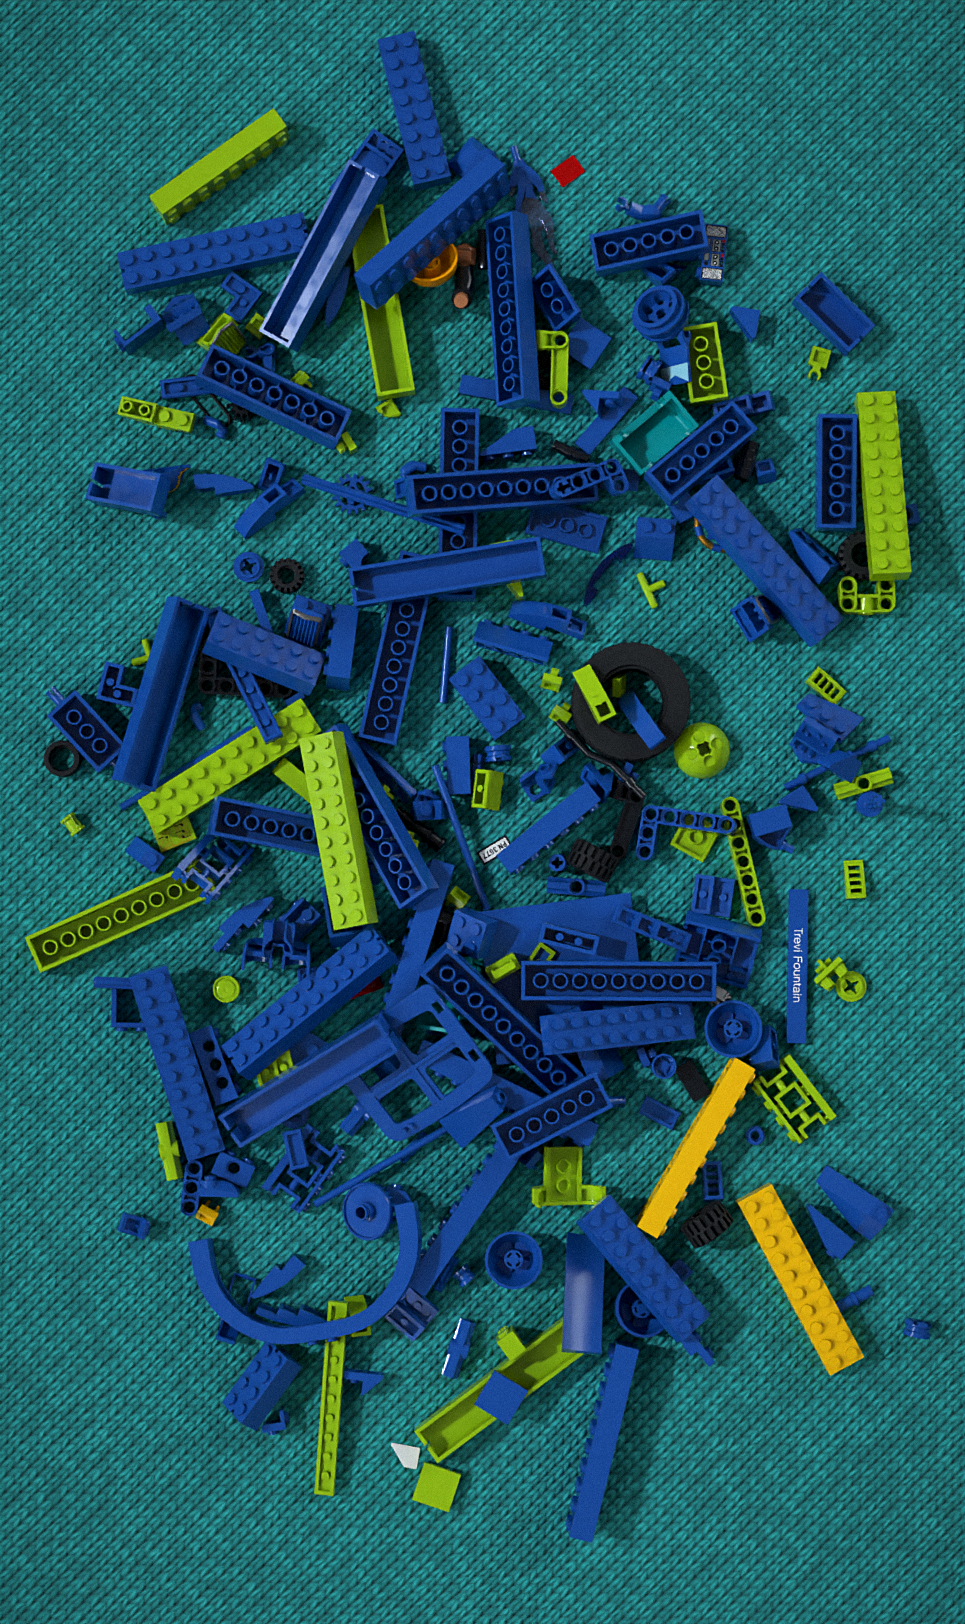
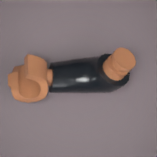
M470 244L456 246L458 264L460 266H457L455 271V284L451 300L458 309L469 307L474 299V268L469 265H476L477 252L476 248L470 246Z

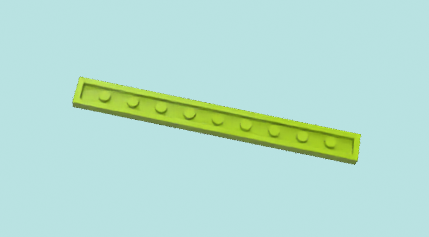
M329 1300L327 1321L348 1317L349 1302ZM346 1335L339 1336L337 1341L327 1342L325 1339L314 1494L334 1496Z

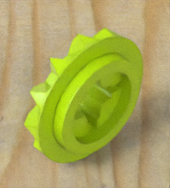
M848 971L849 974L841 980L838 977L835 988L838 996L843 1000L854 1002L864 996L866 981L858 972ZM846 980L850 983L857 981L854 991H844L848 986Z

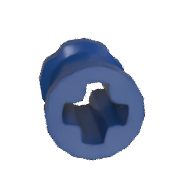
M563 854L551 856L549 859L550 868L553 871H564L569 866V863L566 861L567 857ZM555 861H563V864L557 865L555 864Z

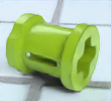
M74 812L60 821L71 832L70 835L72 837L85 828L77 820Z

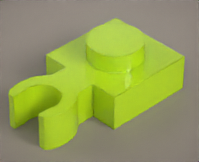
M813 345L807 364L812 366L808 373V379H810L812 373H816V381H819L821 377L820 369L826 370L831 350Z

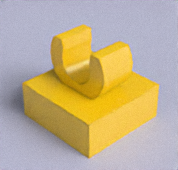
M208 1200L205 1205H201L195 1217L212 1227L219 1215L220 1206L217 1205L212 1210L209 1208L211 1201Z

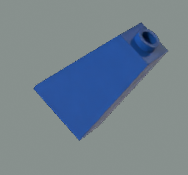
M495 1085L471 1096L438 1121L459 1146L463 1148L503 1112L508 1098Z

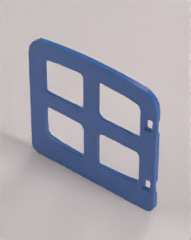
M430 984L422 985L381 1013L390 1025L388 1031L393 1030L402 1043L400 1050L395 1053L401 1063L400 1067L373 1086H368L360 1075L346 1083L382 1132L394 1141L404 1140L444 1117L483 1088L493 1075V1067L490 1061L481 1052L475 1041ZM436 1001L444 1009L441 1012H438L433 1006V1003ZM425 1011H430L446 1030L447 1035L421 1053L413 1054L395 1029ZM459 1047L474 1067L475 1072L450 1093L443 1094L427 1073L426 1068L453 1048ZM472 1049L480 1057L477 1060H474L469 1053ZM412 1079L430 1100L431 1105L402 1122H396L382 1105L380 1098L406 1080Z

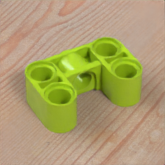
M851 576L842 578L837 585L838 610L845 615L888 614L894 609L896 604L895 581H886L890 586L889 590L882 589V581H877L875 594H857L855 578ZM843 582H849L852 586L851 590H845ZM882 600L889 602V609H884L881 606ZM843 601H850L852 608L849 610L845 609Z

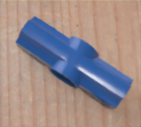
M548 876L547 893L589 897L605 896L606 882ZM573 882H578L581 885V890L578 893L573 892L571 889Z
M386 1095L380 1098V1102L386 1097ZM359 1100L353 1106L350 1114L340 1124V1127L350 1136H353L363 1122L370 1118L369 1113Z
M460 1317L455 1335L452 1337L448 1347V1355L442 1370L443 1375L452 1379L458 1378L463 1360L466 1359L470 1348V1340L476 1325L475 1322Z

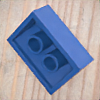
M549 263L532 278L533 298L553 330L561 331L569 328L580 318L581 310L552 263Z

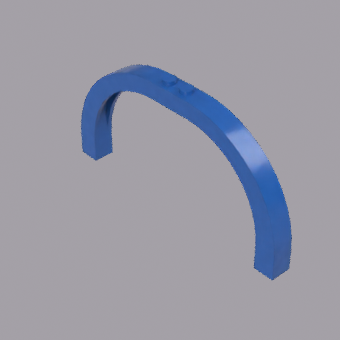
M417 1201L394 1205L400 1239L399 1256L395 1272L387 1288L373 1304L360 1313L349 1317L307 1325L282 1326L253 1316L243 1309L227 1291L218 1271L212 1238L188 1242L194 1275L201 1292L212 1309L231 1327L251 1338L274 1344L308 1342V1345L319 1344V1340L326 1339L327 1342L337 1341L339 1336L352 1334L380 1320L399 1303L410 1287L418 1268L422 1248V1229Z

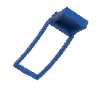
M234 1272L228 1290L229 1294L231 1292L235 1276L253 1281V1285L245 1310L247 1311L251 1299L250 1296L253 1293V1289L256 1283V1278H252L247 1274H239ZM221 1318L216 1340L235 1345L240 1332Z

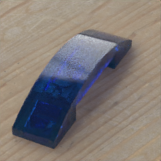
M631 543L613 551L596 568L585 592L583 603L585 608L588 607L598 594L599 590L593 586L614 559L620 563L624 560L633 547Z

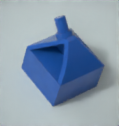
M786 804L745 816L750 837L753 841L769 849H779L781 851L785 850L790 854L793 853L795 847L788 844L787 840H785L792 828Z

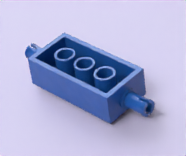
M55 686L50 688L52 692L48 690L46 695L56 704V708L47 717L98 773L102 774L109 767L115 769L123 740L78 691L75 690L65 698Z

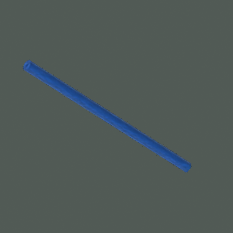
M252 726L246 727L158 781L156 789L252 729ZM141 791L119 805L124 811L150 792Z
M439 764L434 765L432 770L483 911L488 910L490 905Z
M443 1126L314 1200L315 1207L318 1208L356 1184L363 1182L446 1134L448 1131Z

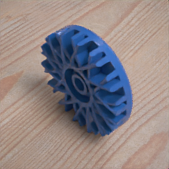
M372 1181L359 1183L347 1192L342 1207L344 1222L349 1231L357 1238L365 1241L385 1237L384 1234H388L389 1230L393 1229L390 1225L395 1223L393 1219L396 1218V1216H393L395 1211L393 1207L396 1203H391L390 1199L393 1198V1196H390L391 1192H385L384 1189L386 1187H382V1184H375L376 1182Z

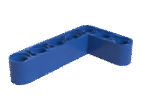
M648 805L643 809L641 815L636 855L639 859L650 862L655 858L661 825L731 835L736 832L737 823L728 816ZM655 810L656 817L650 820L648 812ZM673 812L675 814L674 821L667 822V815ZM693 815L694 822L691 825H686V817ZM707 818H712V826L706 828L704 821ZM725 821H731L732 827L728 831L723 829ZM647 829H652L653 836L647 839L645 837V831ZM648 847L650 855L644 858L642 850Z

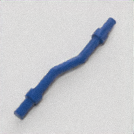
M887 734L875 741L867 742V745L852 753L858 757L870 751L872 753L878 750V747L890 742L891 739ZM819 766L805 774L803 772L797 775V778L785 783L784 786L788 791L800 784L808 783V780L828 770Z

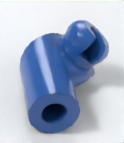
M206 415L203 423L218 430L216 437L225 439L228 434V429L220 420Z
M409 461L400 468V476H409L414 471L426 472L427 463Z
M199 701L195 704L192 703L190 706V718L198 731L206 727L199 715V712L204 709Z

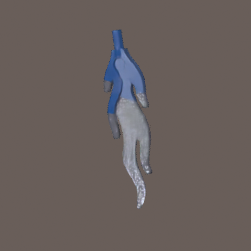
M517 145L512 146L510 150L514 161L509 180L511 188L509 195L513 197L515 188L518 187L515 211L528 215L534 251L546 265L552 263L554 266V262L546 251L542 239V229H544L547 233L549 247L557 255L558 250L554 245L553 221L546 208L540 203L533 192L534 186L544 203H548L542 180L521 159Z

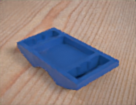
M373 128L350 160L386 178L399 161L404 149ZM341 173L339 174V176L337 177V179L334 181V183H333V184L331 185V187L329 188V190H330L331 192H332L334 186L336 185V183H337V181H338V179H339Z

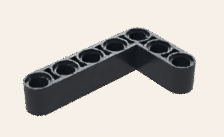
M205 639L200 646L198 682L200 691L207 696L243 698L234 678L218 677L219 660L202 653L207 641ZM213 663V670L206 672L204 670L205 664ZM256 679L260 688L264 684L270 686L269 693L263 694L265 699L285 700L293 695L294 690L292 689L286 695L280 694L279 690L283 685L270 680ZM208 681L212 682V689L210 691H204V683ZM231 683L232 689L229 692H224L222 690L223 684Z

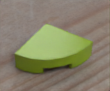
M392 398L375 407L378 413L384 417L397 418L401 416Z

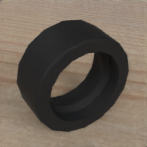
M59 740L47 747L44 753V763L50 773L58 777H69L79 770L82 764V755L72 743ZM67 748L73 753L74 762L69 769L59 770L53 765L52 755L57 749Z

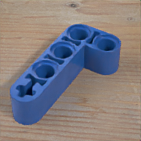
M609 459L558 480L550 486L549 495L555 500H560L604 482L608 493L616 497L628 490L629 483L620 462L616 459ZM607 465L613 467V473L607 470ZM591 471L596 474V476H597V479H596V480H593V479L591 478V476H590V472H591ZM574 478L579 480L580 487L574 485ZM615 482L620 484V491L615 488ZM566 485L567 489L563 490L562 492L557 491V488H561Z

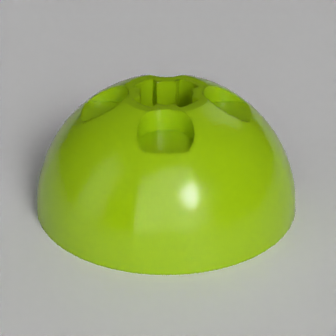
M705 722L694 723L685 727L675 741L674 758L678 767L688 776L697 779H707L719 774L727 765L730 757V744L725 733L717 726Z

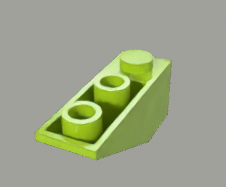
M590 664L573 672L572 674L597 724L599 725L615 717L616 712Z

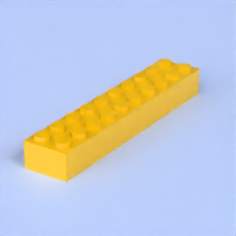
M735 1057L729 1059L711 1093H709L634 1222L638 1228L655 1238H658L659 1235L663 1236L668 1227L666 1225L668 1219H673L677 1212L676 1205L679 1201L682 1202L687 1195V1186L694 1183L698 1167L702 1168L707 1160L705 1155L708 1150H713L717 1143L715 1138L725 1130L726 1119L733 1116L737 1100L741 1101L746 1093L744 1088L747 1083L751 1084L756 1076L754 1068Z
M768 1182L735 1200L827 1373L831 1376L864 1358L773 1185Z

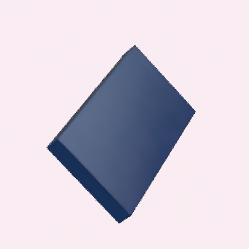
M571 506L531 509L525 534L534 537L540 536L541 539L598 554L608 517Z

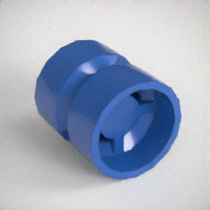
M658 1053L650 1061L652 1073L661 1079L672 1077L677 1068L674 1058L665 1053Z

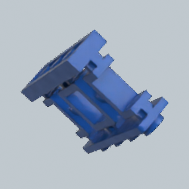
M206 834L180 862L171 877L176 881L181 878L183 884L189 878L204 889L200 897L202 899L205 897L207 899L205 903L208 905L212 900L216 901L221 896L222 888L226 890L233 882L231 880L233 876L235 878L239 876L243 871V865L248 866L254 858L251 856L255 850L254 848L249 850L247 848L248 845L244 844L239 849L228 839L219 838L216 843L223 848L222 851L214 844L208 849L207 847L217 837ZM228 854L232 855L235 859H238L241 855H243L244 857L235 865V867L231 868L232 864L234 863V860L231 859L228 856ZM210 855L225 866L220 872L205 862ZM198 859L199 861L195 867L202 873H198L193 868L187 873L186 870ZM209 877L215 883H217L220 880V878H222L223 880L211 892L210 889L214 884L208 881L207 878Z
M309 1122L302 1130L304 1141L312 1133L313 1136L309 1142L315 1145L316 1149L311 1155L307 1153L308 1160L319 1167L311 1179L307 1182L294 1173L293 1170L290 1171L289 1168L286 1173L294 1178L290 1185L287 1187L282 1182H279L276 1187L272 1186L287 1164L289 1165L286 1153L262 1185L265 1190L270 1191L273 1195L281 1188L295 1198L290 1207L296 1210L298 1214L301 1211H307L312 1204L309 1200L313 1194L317 1197L323 1188L321 1183L324 1179L328 1181L335 1172L332 1170L336 1163L340 1165L346 1157L343 1154L345 1149L337 1143L330 1151L315 1139L321 1131L314 1128ZM335 1151L338 1152L335 1159L324 1174H322L320 1171L324 1165L317 1160L319 1156L324 1152L331 1157ZM312 1182L316 1184L301 1206L297 1203L302 1198L294 1192L298 1185L301 1183L306 1188H309Z

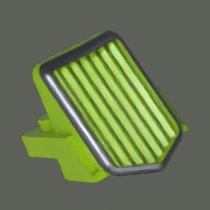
M223 313L216 318L210 325L209 331L202 335L196 343L209 351L211 344H214L237 355L247 342V339L238 329V324L235 320Z

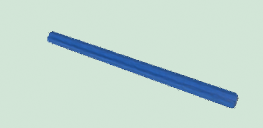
M304 474L301 483L303 485L408 518L407 506L307 474ZM439 516L410 517V519L463 535L466 529L464 524Z

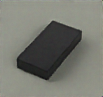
M691 1059L676 1068L677 1076L694 1103L711 1093Z

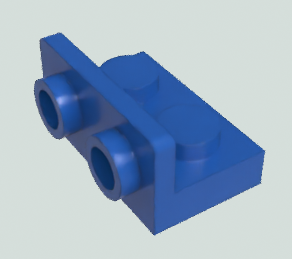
M302 897L292 904V908L287 913L281 915L278 921L289 919V922H296L295 941H300L323 916Z

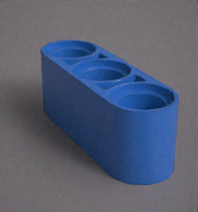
M200 1159L189 1161L185 1167L181 1211L186 1216L194 1215L200 1208L199 1186L200 1180L204 1177L205 1169L204 1163ZM191 1163L199 1165L200 1170L198 1173L191 1171ZM190 1182L196 1183L198 1188L196 1192L189 1191L188 1184ZM186 1202H193L195 1210L188 1211L185 1206Z

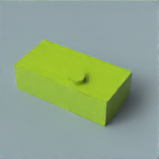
M717 322L684 327V331L688 330L691 332L689 353L692 382L687 383L691 407L729 400Z

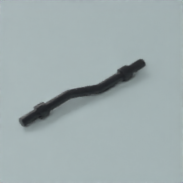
M561 719L555 722V725L565 734L564 737L568 741H572L586 757L610 767L624 781V785L629 790L631 789L640 799L647 795L636 784L637 781L633 777H629L614 760L591 751L577 737V733L572 728L570 729Z

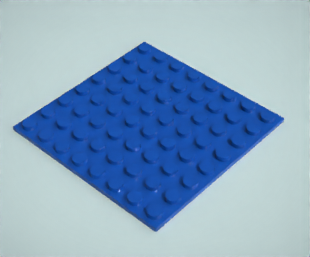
M631 893L479 912L499 921L489 956L483 958L484 967L494 963L510 952H513L521 966V960H528L539 944L537 940L542 922L600 937L595 955L543 943L556 952L551 960L639 961L636 933L611 922L618 904L632 909ZM540 948L533 959L546 960L550 954ZM521 968L496 983H492L485 971L486 979L540 1030L539 1016L560 1014V1011L587 1001L521 1000V975L518 974ZM597 1001L600 1010L644 1005V1001ZM642 1044V1045L624 1046V1047H616V1048H617V1050H618V1049H626V1048H634V1047H642V1046H650V1045H649V1044ZM494 1045L497 1065L514 1063ZM576 1052L566 1053L568 1056L577 1055Z

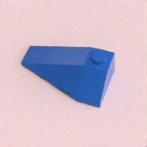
M827 1165L816 1180L851 1227L869 1240L885 1226L894 1212V1209Z

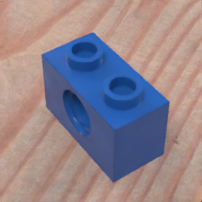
M229 1149L220 1151L211 1173L246 1189L257 1167L253 1164L254 1161L247 1157L241 1159L236 1156V1152ZM232 1162L239 1164V1172L234 1173L230 1170Z

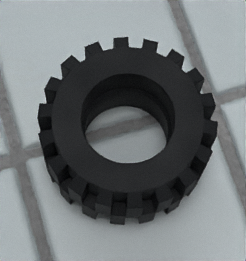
M858 531L850 534L840 544L836 557H838L837 562L840 564L839 570L845 573V577L851 576L855 580L863 582L864 580H869L868 566L861 567L856 565L851 558V551L854 547L862 546L867 548L865 531L863 533Z
M582 839L575 841L566 858L570 865L602 882H609L619 863L618 859L610 853Z
M717 1200L705 1205L691 1215L682 1224L680 1229L692 1246L699 1248L724 1233L731 1226L734 1219L721 1201Z

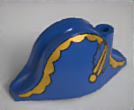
M191 464L145 469L143 471L159 473L170 479L171 484L168 493H172L180 487L184 473L191 468Z

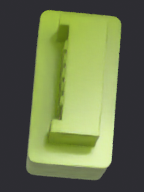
M510 952L486 966L485 971L492 983H496L520 969L521 966L513 952Z

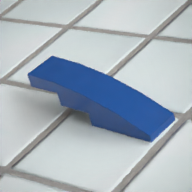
M621 904L617 905L611 920L615 924L683 952H686L692 934Z
M259 1302L255 1314L292 1326L327 1321V1315L303 1304L300 1305L299 1310H296L283 1303H280L278 1309Z

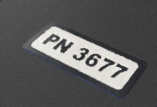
M504 835L479 850L477 855L483 865H486L496 859V855L511 843L507 836Z

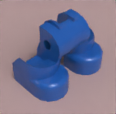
M275 918L272 920L265 919L263 938L248 939L244 945L241 970H244L246 964L250 961L269 963V968H272L274 946L283 947L281 969H285L287 965L292 964L303 965L307 967L306 976H309L312 965V949L308 943L295 941L296 922H289V919H286V921H277Z

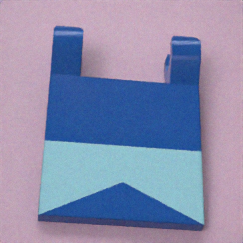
M681 330L677 334L681 345L668 348L670 340L656 342L660 351V361L663 362L661 365V379L671 383L670 387L692 382L689 353L691 332L688 330Z

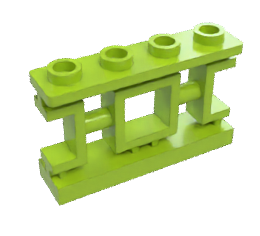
M786 1054L780 1060L779 1068L781 1071L767 1082L762 1075H759L752 1081L754 1086L751 1088L757 1096L761 1095L764 1098L765 1102L763 1104L769 1112L773 1110L777 1115L775 1120L781 1128L785 1126L789 1131L787 1133L789 1139L793 1143L796 1141L798 1144H801L803 1140L808 1138L803 1130L817 1118L822 1125H825L829 1120H833L836 1115L790 1054ZM785 1064L800 1082L801 1086H798L795 1081L786 1086L781 1080V1077L788 1073L784 1067ZM760 1083L765 1088H768L773 1083L778 1087L780 1092L773 1096L777 1102L776 1105L761 1088ZM792 1088H795L805 1102L792 1112H789L779 1098ZM808 1095H810L825 1115L824 1117L819 1112H816L811 1117L806 1113L804 1108L811 1104L807 1097ZM784 1114L789 1119L798 1114L804 1121L796 1127L800 1133L799 1136L784 1118Z

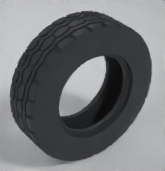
M624 642L600 650L586 662L583 667L590 664L602 686L609 678L621 672H638L650 678L658 687L662 697V711L656 724L666 737L663 742L650 750L639 734L618 732L606 722L598 725L575 680L571 694L572 718L581 738L591 749L614 761L641 762L663 753L678 739L688 721L691 697L689 685L683 671L670 656L648 644Z

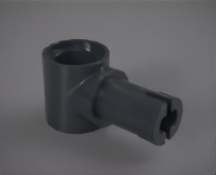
M441 909L436 924L439 930L435 947L440 948L446 942L454 912Z

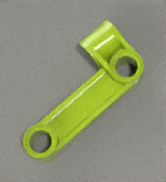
M536 330L537 351L551 352V404L553 407L561 409L566 406L568 401V335L563 331ZM558 338H563L566 341L561 346L555 343ZM558 394L564 397V400L559 403L553 400Z

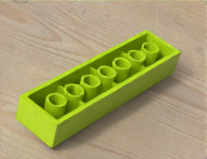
M271 109L151 194L149 197L152 205L165 224L177 222L183 213L191 212L200 201L208 200L214 191L222 190L228 181L239 178L242 174L241 172L247 168H253L262 157L267 158L273 152L272 150L276 147L284 146L289 139L286 124L275 109Z

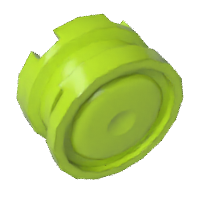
M232 976L219 977L213 984V994L221 1002L228 1003L238 998L241 991L240 983Z

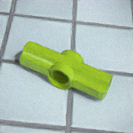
M887 767L855 777L852 783L842 781L833 784L837 799L841 800L894 782L891 771ZM862 778L868 782L866 789H861L858 785L859 780Z
M173 1121L156 1123L159 1139L158 1149L161 1161L164 1164L166 1179L170 1181L183 1178L184 1173L180 1160L181 1150L179 1142L176 1140Z

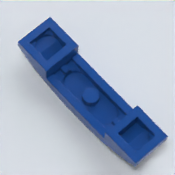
M632 687L620 698L616 699L626 717L650 750L666 739Z

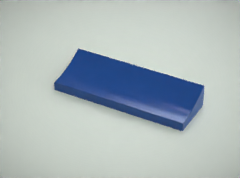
M567 1232L562 1352L601 1355L605 1257L587 1235Z

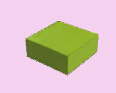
M618 673L613 678L612 697L620 698L626 692L625 673Z

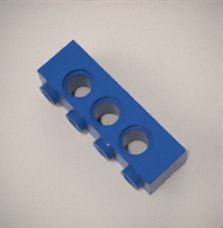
M210 1025L189 1033L216 1106L240 1097L241 1088L238 1081L234 1082L232 1075L235 1073L231 1063L227 1064L225 1058L227 1054L218 1040L221 1038L218 1028ZM207 1041H212L215 1045L212 1052L205 1049ZM214 1059L221 1061V1068L219 1070L213 1069L211 1065ZM220 1077H225L228 1080L226 1088L219 1086L218 1080Z

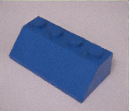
M484 619V622L479 621L473 639L474 646L543 666L547 665L553 642H550V638L545 636L533 637L531 636L532 633L521 630L520 633L513 631L511 626H495V622Z
M587 1000L560 1011V1014L600 1010L597 1001ZM617 1048L576 1052L585 1074L587 1075L595 1071L600 1081L625 1069Z

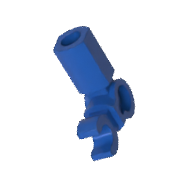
M266 343L263 346H259V348L253 346L246 347L247 354L252 353L251 355H246V360L254 362L257 359L263 360V368L275 373L277 353L273 344Z

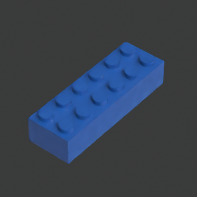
M702 209L589 235L595 269L599 278L711 253Z
M732 400L645 473L644 480L670 507L756 435L758 428Z
M818 414L816 417L815 531L853 532L856 529L857 414Z
M220 611L217 613L202 653L307 696H310L316 684L326 656L323 653Z
M587 782L584 783L498 853L496 858L509 874L513 872L515 874L519 873L525 868L523 864L527 860L532 862L540 855L538 851L542 848L547 850L555 843L553 839L557 836L562 838L570 831L568 828L570 825L574 824L576 826L585 819L583 815L586 812L590 814L600 806L598 803L601 799Z
M220 796L214 797L207 835L320 857L313 815Z
M592 1071L490 1124V1127L507 1160L510 1161L612 1108L613 1105L596 1072Z

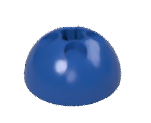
M738 1000L724 1001L716 1005L709 1012L704 1027L705 1037L710 1047L718 1054L729 1058L742 1057L752 1052L759 1044L762 1036V1022L755 1009L747 1003Z
M508 1231L502 1233L492 1240L486 1250L485 1267L487 1273L496 1284L503 1288L513 1290L524 1288L536 1280L542 1269L543 1257L539 1245L531 1236L523 1232Z
M626 1284L618 1293L615 1301V1315L618 1323L627 1333L636 1337L648 1338L659 1334L664 1327Z

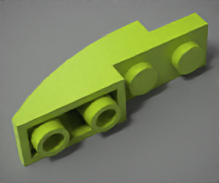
M125 396L121 397L117 412L119 416L141 423L192 434L197 416L194 413L167 408L156 403Z

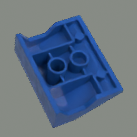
M687 910L682 930L692 934L686 952L677 949L674 961H715L717 982L747 989L757 948L761 942L762 929Z

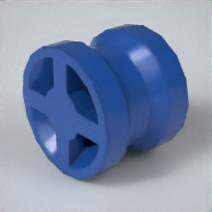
M467 1263L463 1264L452 1274V1277L459 1281L461 1287L465 1286L476 1276L474 1272L468 1269Z

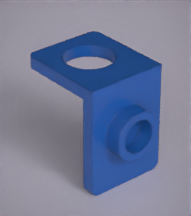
M535 770L524 773L521 779H519L521 787L532 802L546 795L543 794L542 790L538 795L530 793V787L537 784L535 780L537 772Z

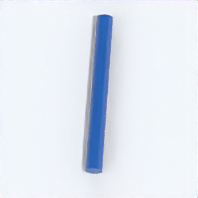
M445 627L439 703H447L453 627Z

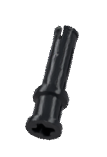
M401 806L396 810L403 824L421 837L422 842H427L431 845L436 853L443 847L447 841L446 838H442L434 832L433 828L426 827L419 820L413 821V816Z

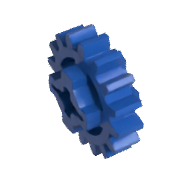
M354 473L353 477L346 474V479L339 477L340 483L335 482V484L342 486L350 483L347 487L361 491L358 489V484H360L365 490L364 493L367 494L373 491L371 487L367 488L370 484L369 481L363 482L364 476L358 479L356 473ZM340 496L332 497L333 501H338L335 507H342V513L348 510V515H351L352 511L359 515L358 510L366 511L365 504L360 503L355 506L356 501L345 498L347 500V505H345L341 501Z

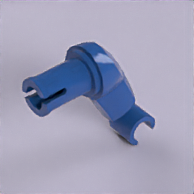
M661 194L653 205L643 206L634 202L628 204L626 198L619 197L617 202L623 206L617 204L615 208L618 212L625 210L626 215L636 220L652 221L662 217V211L671 203V200L668 199L666 201L668 196Z

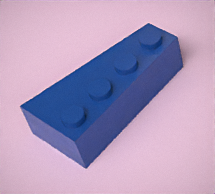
M336 604V610L331 612V621L334 622L333 628H329L328 639H331V646H327L326 657H329V663L324 665L323 675H327L326 688L349 691L350 675L352 672L359 609L354 606Z

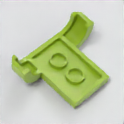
M544 1147L543 1186L532 1187L531 1202L536 1208L558 1205H595L602 1197L606 1196V1186L582 1184V1147Z

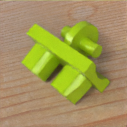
M839 956L833 962L829 957L824 962L818 959L816 962L820 966L815 969V972L819 975L814 981L819 987L822 986V988L830 992L836 986L830 978L836 973L842 980L849 972Z

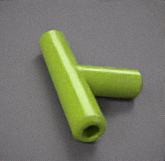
M638 573L636 576L651 609L658 607L652 592L665 587L664 580L649 585L644 573Z
M148 638L141 641L146 655L131 660L134 667L148 661L151 651Z

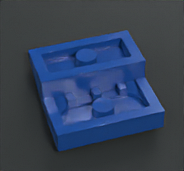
M696 874L691 911L731 918L736 880Z
M409 1287L399 1303L384 1317L411 1341H414L440 1309L426 1297Z

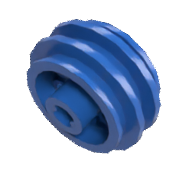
M659 285L649 288L635 302L632 313L633 325L646 340L651 342L668 341L675 338L686 326L690 314L689 303L681 292L673 286Z

